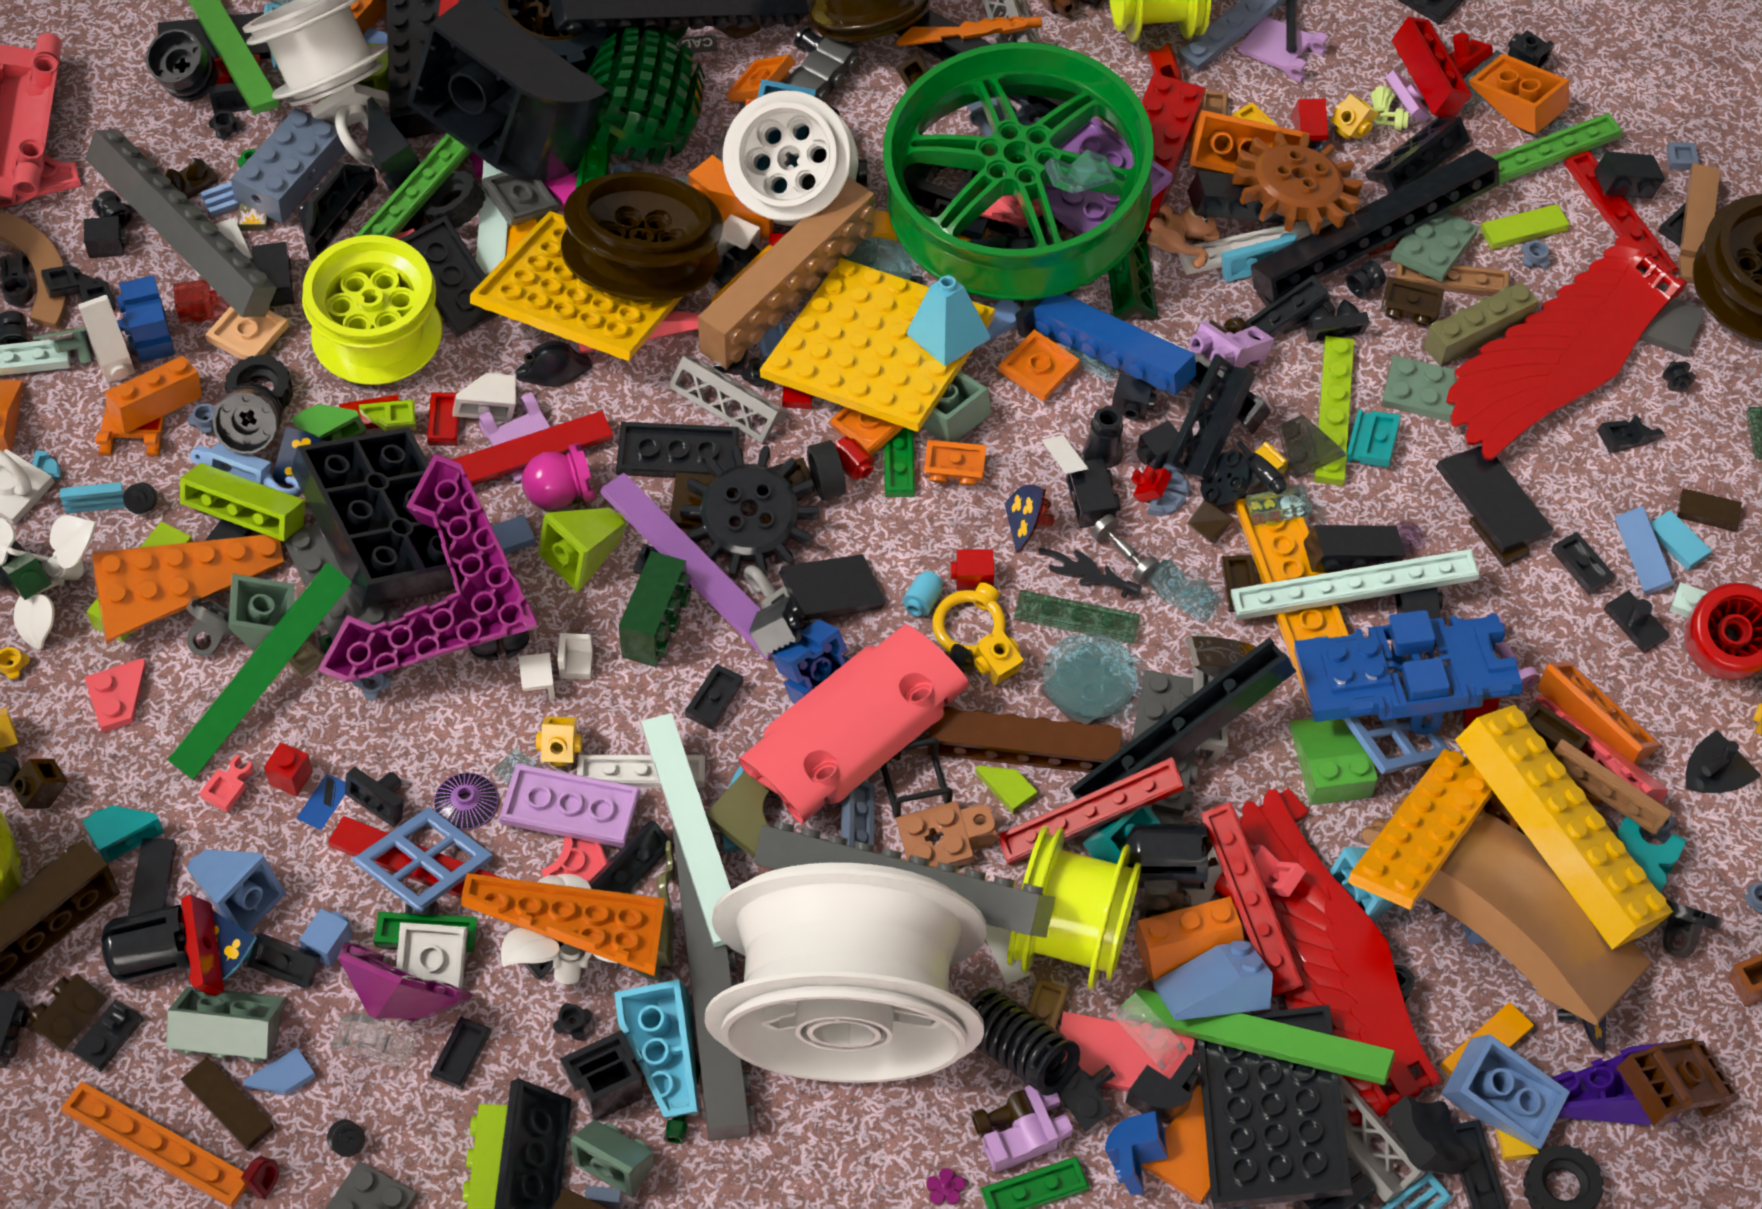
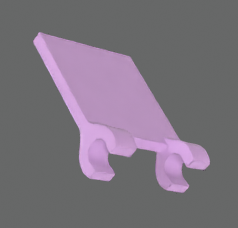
M1265 17L1240 44L1237 51L1285 71L1291 79L1301 82L1306 76V72L1302 70L1306 67L1307 62L1299 57L1307 47L1313 53L1323 56L1328 47L1324 45L1328 40V35L1322 32L1310 34L1297 29V51L1289 53L1286 50V24L1270 17Z
M532 392L520 396L523 402L521 408L526 415L497 427L489 411L478 415V419L481 422L479 427L492 446L550 428ZM524 469L510 473L515 484L521 481Z

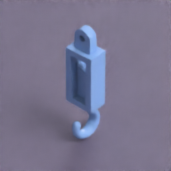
M217 443L211 449L198 445L190 452L191 460L197 465L204 463L295 497L302 495L295 477L288 476L285 479L287 484L294 485L295 488L280 487L270 473L271 462L250 454H239L230 451L220 443ZM222 462L231 465L232 468L222 465Z

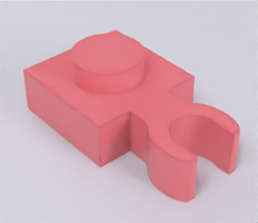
M239 755L233 757L230 761L229 770L224 772L217 769L199 793L201 799L228 813L247 789L242 780L252 774V763L249 761L246 767L238 769L237 767L242 762Z

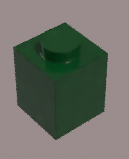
M30 551L2 566L17 593L24 600L52 584L37 558Z

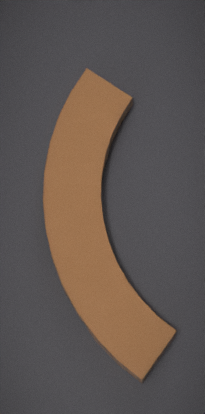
M0 211V242L11 246L18 252L25 253L36 275L37 294L29 319L33 324L58 330L67 308V295L49 298L41 277V270L64 266L61 257L53 243L38 228L13 214Z

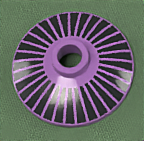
M460 773L448 778L439 786L434 797L435 812L459 830H472L481 827L493 817L498 806V794L494 785L484 776L475 773ZM462 794H470V797L467 799L460 798Z

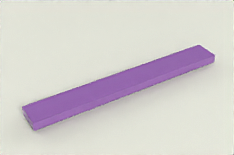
M625 473L604 485L600 493L659 553L686 560L687 573L690 574L689 583L762 655L749 631L756 612L761 609ZM769 652L767 656L762 655L766 660L772 657Z

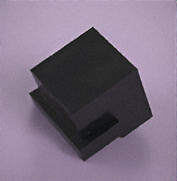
M622 1030L560 1058L561 1066L574 1092L579 1091L593 1120H599L643 1099L641 1078L634 1066L637 1063L636 1057Z

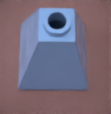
M204 849L200 854L192 857L186 867L195 883L210 903H212L216 911L248 932L286 894L266 858L260 853Z

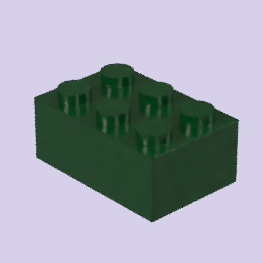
M654 551L650 552L619 623L622 658L656 668L660 658H666L670 648L669 637L671 632L676 633L678 631L681 621L680 611L682 607H688L691 599V590H688L690 574L687 573L686 560Z

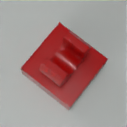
M1146 466L1143 473L1138 468L1135 469L1131 477L1132 482L1137 485L1133 496L1139 502L1162 498L1172 475L1166 468L1154 470L1152 467Z

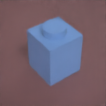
M320 908L299 939L301 948L321 955L319 962L332 967L339 957L344 942H349L353 936L349 920L337 911L330 913Z

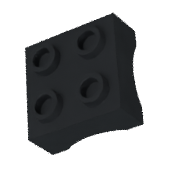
M1405 1096L1387 1110L1393 1122L1392 1128L1394 1132L1402 1139L1408 1151L1407 1157L1418 1170L1457 1175L1476 1160L1472 1151L1465 1147L1456 1137L1451 1125L1450 1110L1445 1102L1420 1103L1415 1101L1412 1096Z

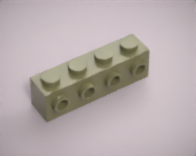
M1522 281L1513 286H1505L1497 294L1489 298L1483 297L1476 304L1466 309L1461 308L1444 320L1439 319L1433 322L1428 328L1423 347L1439 366H1443L1487 344L1489 341L1505 335L1508 328L1524 324L1527 316L1535 313L1539 300Z

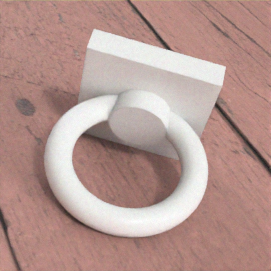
M355 83L333 93L310 107L313 118L335 123L342 144L357 161L373 166L371 159L374 158V155L367 154L358 147L347 127L361 122L368 131L367 99L373 97L378 105L382 107L389 103L387 92Z
M7 449L4 451L0 450V517L16 525L55 482L51 475Z

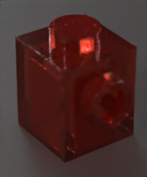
M205 279L173 284L175 308L180 323L203 322L208 319H215L214 308L219 307L218 294L215 290H211L210 285Z

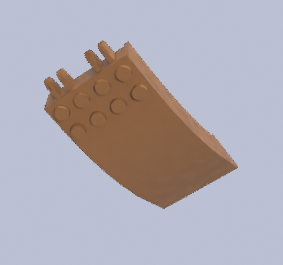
M1407 792L1402 796L1401 801L1398 800L1392 804L1391 811L1393 815L1410 793ZM1483 809L1421 895L1422 898L1457 918L1492 945L1537 988V995L1595 1026L1600 1023L1639 980L1651 964L1633 940L1612 950L1530 839ZM1378 817L1372 821L1371 826L1368 825L1361 832L1362 840L1367 845H1371L1390 820Z

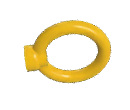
M979 583L975 591H958L950 594L939 603L933 615L932 627L937 641L944 649L951 651V647L954 644H960L947 634L944 624L948 611L960 603L972 602L977 608L983 611L988 610L994 623L992 634L995 636L1001 631L1005 633L1006 620L1000 605L997 603L1000 597L998 590L987 583ZM963 645L965 648L972 650V656L974 657L978 645Z

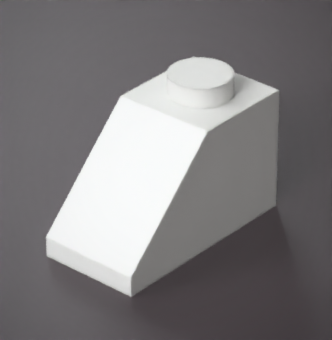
M485 373L456 394L452 416L478 418V415L489 411L494 420L512 421L516 405L515 375Z

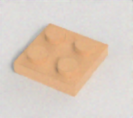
M230 307L205 336L210 344L244 360L249 356L264 355L287 330L289 324L288 319L270 310L267 311L265 317H241Z

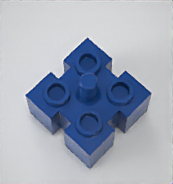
M152 275L119 283L122 295H118L116 298L120 312L124 314H122L123 318L121 320H117L120 331H125L131 353H138L140 363L175 355L155 276Z
M820 619L800 632V641L797 643L790 642L789 645L785 644L783 648L779 647L778 651L773 650V653H770L778 672L788 677V680L783 683L794 704L850 660V658L842 655L848 649L840 630Z

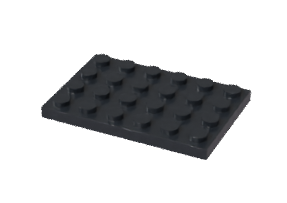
M1330 1005L1247 1014L1334 1036ZM1197 1039L1213 1209L1353 1195L1338 1074Z

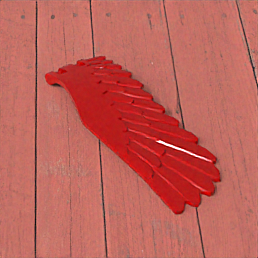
M1624 236L1616 238L1615 246L1604 250V258L1590 264L1588 267L1589 271L1576 275L1573 284L1564 285L1557 290L1556 295L1558 297L1544 302L1541 308L1542 311L1528 315L1524 324L1508 328L1504 335L1505 338L1489 341L1480 348L1479 356L1469 359L1455 370L1454 377L1458 380L1449 389L1446 399L1447 404L1455 405L1450 417L1451 425L1455 428L1464 424L1468 426L1464 438L1467 445L1474 446L1482 442L1481 453L1484 459L1492 461L1529 427L1557 409L1589 394L1616 377L1647 327L1663 308L1685 289L1687 281L1682 277L1677 278L1674 276L1672 269L1661 260L1656 261L1652 258V254L1637 241ZM1643 265L1648 269L1644 275L1639 271ZM1664 282L1669 286L1665 293L1658 289Z
M1269 789L1264 795L1262 808H1259L1255 802L1247 801L1242 807L1243 823H1241L1248 844L1263 845L1279 862L1298 863L1306 870V873L1289 897L1270 895L1273 907L1305 985L1283 994L1287 997L1284 1002L1286 1009L1330 1005L1334 1036L1395 1051V1059L1387 1082L1390 1081L1394 1091L1387 1095L1381 1089V1084L1342 1075L1379 1118L1388 1115L1387 1110L1405 1096H1412L1415 1099L1422 1094L1421 1090L1426 1087L1434 1088L1441 1084L1438 1073L1427 1058L1412 1027L1388 942L1371 918L1330 874L1308 845L1279 792L1276 789ZM1215 891L1219 899L1227 897L1222 893ZM1232 899L1236 912L1242 924L1244 939L1250 942L1245 926L1237 909L1236 903ZM1418 1064L1422 1075L1414 1079L1408 1068ZM1348 1107V1111L1351 1112L1348 1115L1350 1123L1353 1126H1362V1113L1356 1107Z

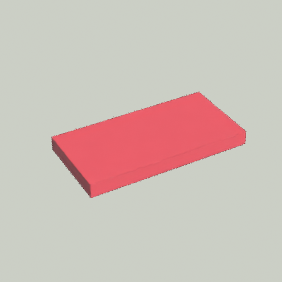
M1063 1011L1059 1031L1068 1040L1074 1041L1079 1046L1080 1061L1078 1065L1083 1071L1092 1077L1108 1064L1116 1077H1113L1101 1087L1126 1092L1129 1091L1146 1065L1171 1079L1188 1054L1192 1056L1195 1038L1172 1032Z

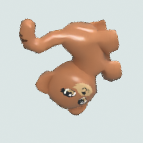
M1163 204L1159 210L1160 215H1162L1161 218L1154 217L1149 227L1152 229V232L1147 240V244L1158 247L1170 254L1182 253L1188 256H1195L1197 258L1192 262L1193 267L1200 269L1205 266L1209 258L1208 253L1203 247L1187 244L1185 237L1205 242L1218 240L1220 233L1217 230L1216 218L1197 216L1194 214L1192 206H1187L1180 215H1177L1172 206Z

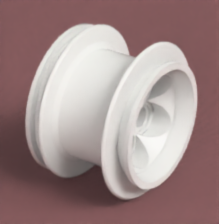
M293 0L252 20L242 28L244 33L251 32L252 34L246 42L247 45L267 42L286 84L273 92L272 98L283 99L292 96L288 101L290 106L306 104L347 88L382 68V62L380 60L375 61V59L386 53L389 47L386 44L368 47L350 8V5L358 0Z
M777 91L753 100L735 117L724 141L723 167L730 188L747 208L760 216L772 219L776 224L795 226L802 219L820 212L832 203L842 190L847 177L856 181L858 151L854 137L847 124L825 102L804 92ZM807 126L810 131L809 136L805 140H798L796 138L798 128ZM780 130V141L776 144H770L768 141L770 132ZM818 149H825L827 153L826 159L821 163H815L813 160L814 152ZM790 155L799 156L797 159L799 165L797 167L787 166L790 162L788 158ZM768 156L770 158L769 168L760 171L757 167L758 160L761 157ZM808 175H813L816 181L814 187L809 190L803 189V179ZM779 179H785L787 181V189L783 193H776L774 184Z

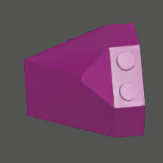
M344 942L338 957L366 1012L375 1019L404 1018L415 1022L416 1018H429L471 1000L473 993L445 981L421 979L382 962L384 955L356 943Z

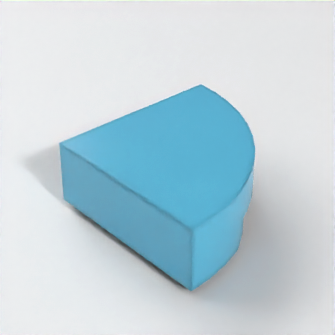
M36 450L32 465L51 475L53 480H61V470L58 463L47 452Z

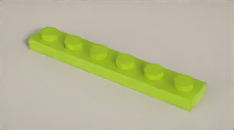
M1325 336L1314 470L1315 483L1344 485L1354 339Z

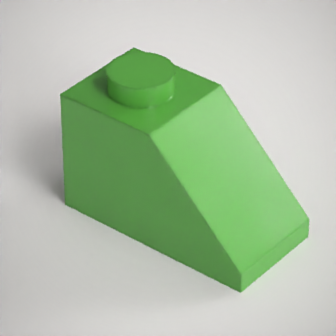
M316 404L311 408L304 409L300 414L292 418L298 430L312 434L323 442L354 437L367 430L356 410Z

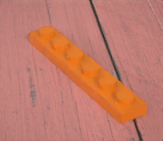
M83 1081L78 1084L61 1107L64 1115L231 1209L236 1206L248 1188L241 1179L244 1172Z

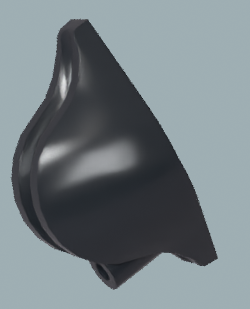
M550 341L524 355L525 363L515 373L518 381L553 387L566 384L590 370L592 364L589 357L577 353L569 344L561 341Z

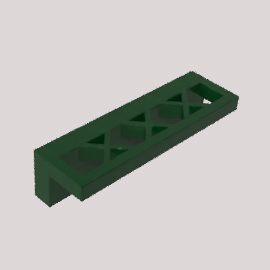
M1144 227L1139 239L1129 253L1108 271L1114 317L1122 321L1136 312L1149 320H1154L1158 317L1146 229Z

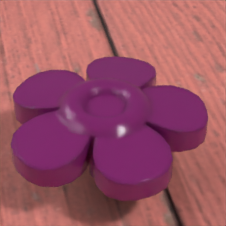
M944 1168L939 1172L940 1179L936 1176H931L927 1179L926 1187L932 1191L930 1201L935 1205H941L945 1197L949 1205L957 1204L961 1199L959 1192L963 1191L966 1187L964 1178L961 1176L954 1177L953 1171L949 1168Z

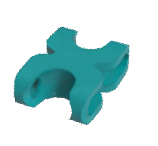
M1625 817L1615 836L1623 842L1627 852L1637 865L1645 871L1647 878L1656 890L1661 892L1667 881L1666 875L1672 871L1687 840L1674 833L1665 844H1649L1641 837L1639 832L1640 825Z

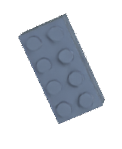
M295 108L231 178L234 200L239 202V204L242 203L266 214L267 217L277 222L283 223L345 153V147L338 136L336 126L322 119L313 118V115Z

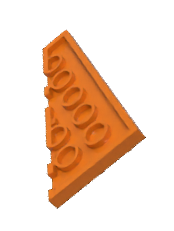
M267 535L93 552L91 560L105 643L108 644L130 631L131 633L135 632L148 623L158 619L162 620L186 609L191 597L200 596L203 598L202 601H204L211 595L231 589L232 574L256 578L282 566L284 559L280 540Z
M466 873L461 897L462 906L655 976L665 898Z

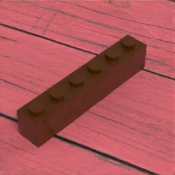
M945 706L943 708V717L931 725L929 737L939 740L938 756L1090 773L1120 750L1122 728H1114L1108 724L1097 726L1082 724L1078 721H1052L1045 717L1026 718L1011 713L1000 715L991 714L983 710L964 711ZM929 745L928 755H932V745Z

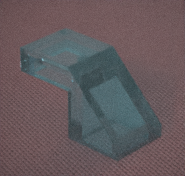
M1086 150L1072 164L1053 157L1044 164L1053 187L1073 194L1112 183L1116 179L1107 157L1090 150Z
M1171 559L1162 560L1148 581L1163 602L1203 623L1208 621L1221 601L1205 579L1187 581Z

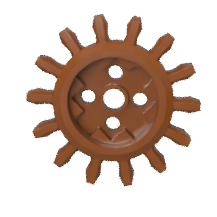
M1276 131L1272 148L1256 136L1252 139L1249 149L1252 154L1240 149L1235 165L1240 168L1235 169L1232 184L1251 186L1243 189L1240 202L1243 205L1259 200L1263 204L1259 220L1264 222L1275 212L1286 217L1284 221L1285 231L1291 232L1297 220H1307L1313 234H1319L1323 224L1322 217L1327 218L1339 229L1343 226L1347 215L1343 211L1353 215L1356 213L1361 199L1354 196L1359 195L1363 182L1362 180L1344 178L1350 176L1354 163L1350 160L1334 164L1331 161L1335 148L1333 144L1330 143L1321 152L1308 148L1310 145L1309 134L1304 133L1298 145H1288L1282 131ZM1293 174L1302 175L1303 178H1297Z

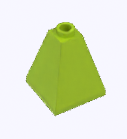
M610 508L549 512L543 518L538 555L576 592H579L623 538L626 520L620 513H615Z

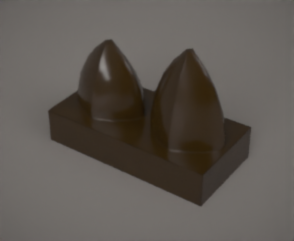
M192 158L188 166L179 172L168 168L165 174L171 180V183L187 196L188 200L219 181L217 174L205 161L198 158Z

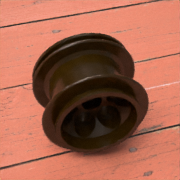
M818 0L812 7L811 18L816 24L818 33L827 39L835 41L869 40L892 34L913 24L927 12L930 0Z

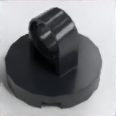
M1666 900V903L1673 910L1662 940L1663 947L1667 953L1677 957H1688L1694 953L1703 926L1717 931L1720 930L1723 918ZM1683 933L1687 940L1686 945L1682 950L1676 951L1673 947V939L1677 934Z

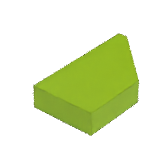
M414 399L359 405L360 414L384 431L409 427L410 430L417 429Z
M980 765L975 768V774L1012 814L1037 797V791L1016 769Z

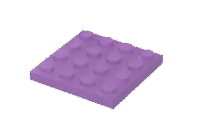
M1095 117L1057 148L1092 157L1123 169H1131L1134 166L1132 155L1124 138ZM1154 160L1152 161L1150 171L1152 199L1170 184L1173 178L1172 173ZM1051 183L1044 185L1053 217L1078 236L1088 232L1110 217L1120 201L1118 196Z

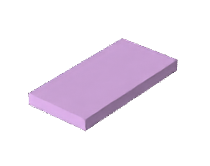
M516 763L499 816V823L623 848L627 843L641 791L640 787Z

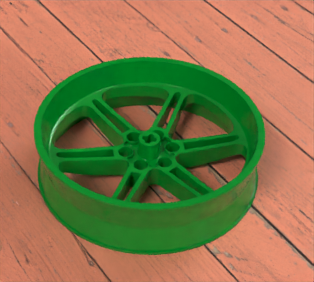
M1033 42L999 43L962 52L946 59L919 77L898 101L886 127L883 141V161L888 181V213L894 232L905 251L925 271L938 280L947 275L954 277L957 282L964 286L967 293L1002 300H1031L1056 296L1078 289L1107 273L1129 253L1139 239L1149 216L1152 200L1150 171L1153 161V135L1148 115L1140 99L1120 76L1102 63L1082 53L1064 47ZM1032 95L1065 102L1035 124L1024 126L1019 123L1007 96ZM991 98L996 99L1005 120L999 121ZM978 101H981L993 135L988 137L953 134L922 135L941 118ZM1098 116L1124 138L1132 155L1134 166L1131 169H1123L1092 157L1057 148L1089 120ZM913 163L933 164L979 172L938 217H929L920 210L913 201L903 177L906 167ZM1051 183L1118 196L1120 201L1111 216L1101 224L1075 238L1062 241L1057 231L1044 185ZM1013 195L1020 203L1037 247L1027 249L994 248L974 244L959 239L957 236L1002 196ZM1037 199L1052 245H1047L1031 203L1032 200Z

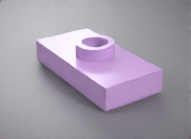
M1392 70L1386 75V79L1410 115L1420 122H1426L1431 115L1419 99L1422 94L1415 85L1409 84L1403 76Z

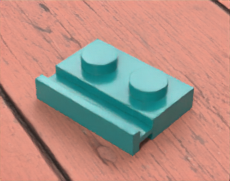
M1358 409L1347 451V462L1358 460L1360 464L1390 467L1401 423V415L1377 411L1364 413L1362 409Z

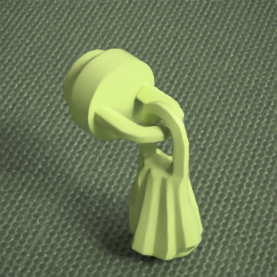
M1387 86L1376 87L1371 93L1373 108L1378 112L1384 113H1380L1374 122L1376 124L1392 125L1394 130L1402 131V128H1408L1409 112L1404 111L1403 108H1396V112H1389L1395 95ZM1388 117H1394V121H1387Z

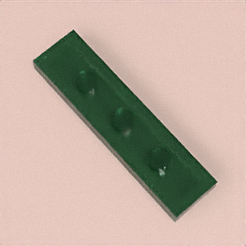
M1021 589L1014 614V620L1133 645L1140 614Z

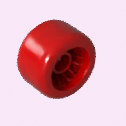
M1739 582L1723 584L1708 591L1691 609L1684 627L1685 646L1693 662L1705 673L1718 679L1735 681L1747 679L1762 671L1761 588ZM1724 630H1734L1738 635V641L1730 640Z

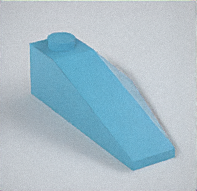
M680 979L614 992L618 1025L636 1057V1062L639 1064L664 1118L698 1113L693 1019L688 988Z

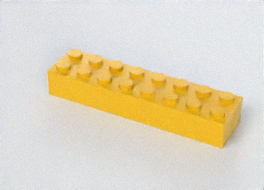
M1515 704L1477 717L1455 739L1612 950L1649 933L1673 912L1666 903L1665 897L1656 890L1647 878L1645 871L1637 865L1627 852L1623 842L1617 839L1606 824L1603 816L1595 810L1586 798L1584 791L1575 784L1566 772L1564 765L1556 759L1547 747L1545 740L1536 733L1527 721L1525 714Z

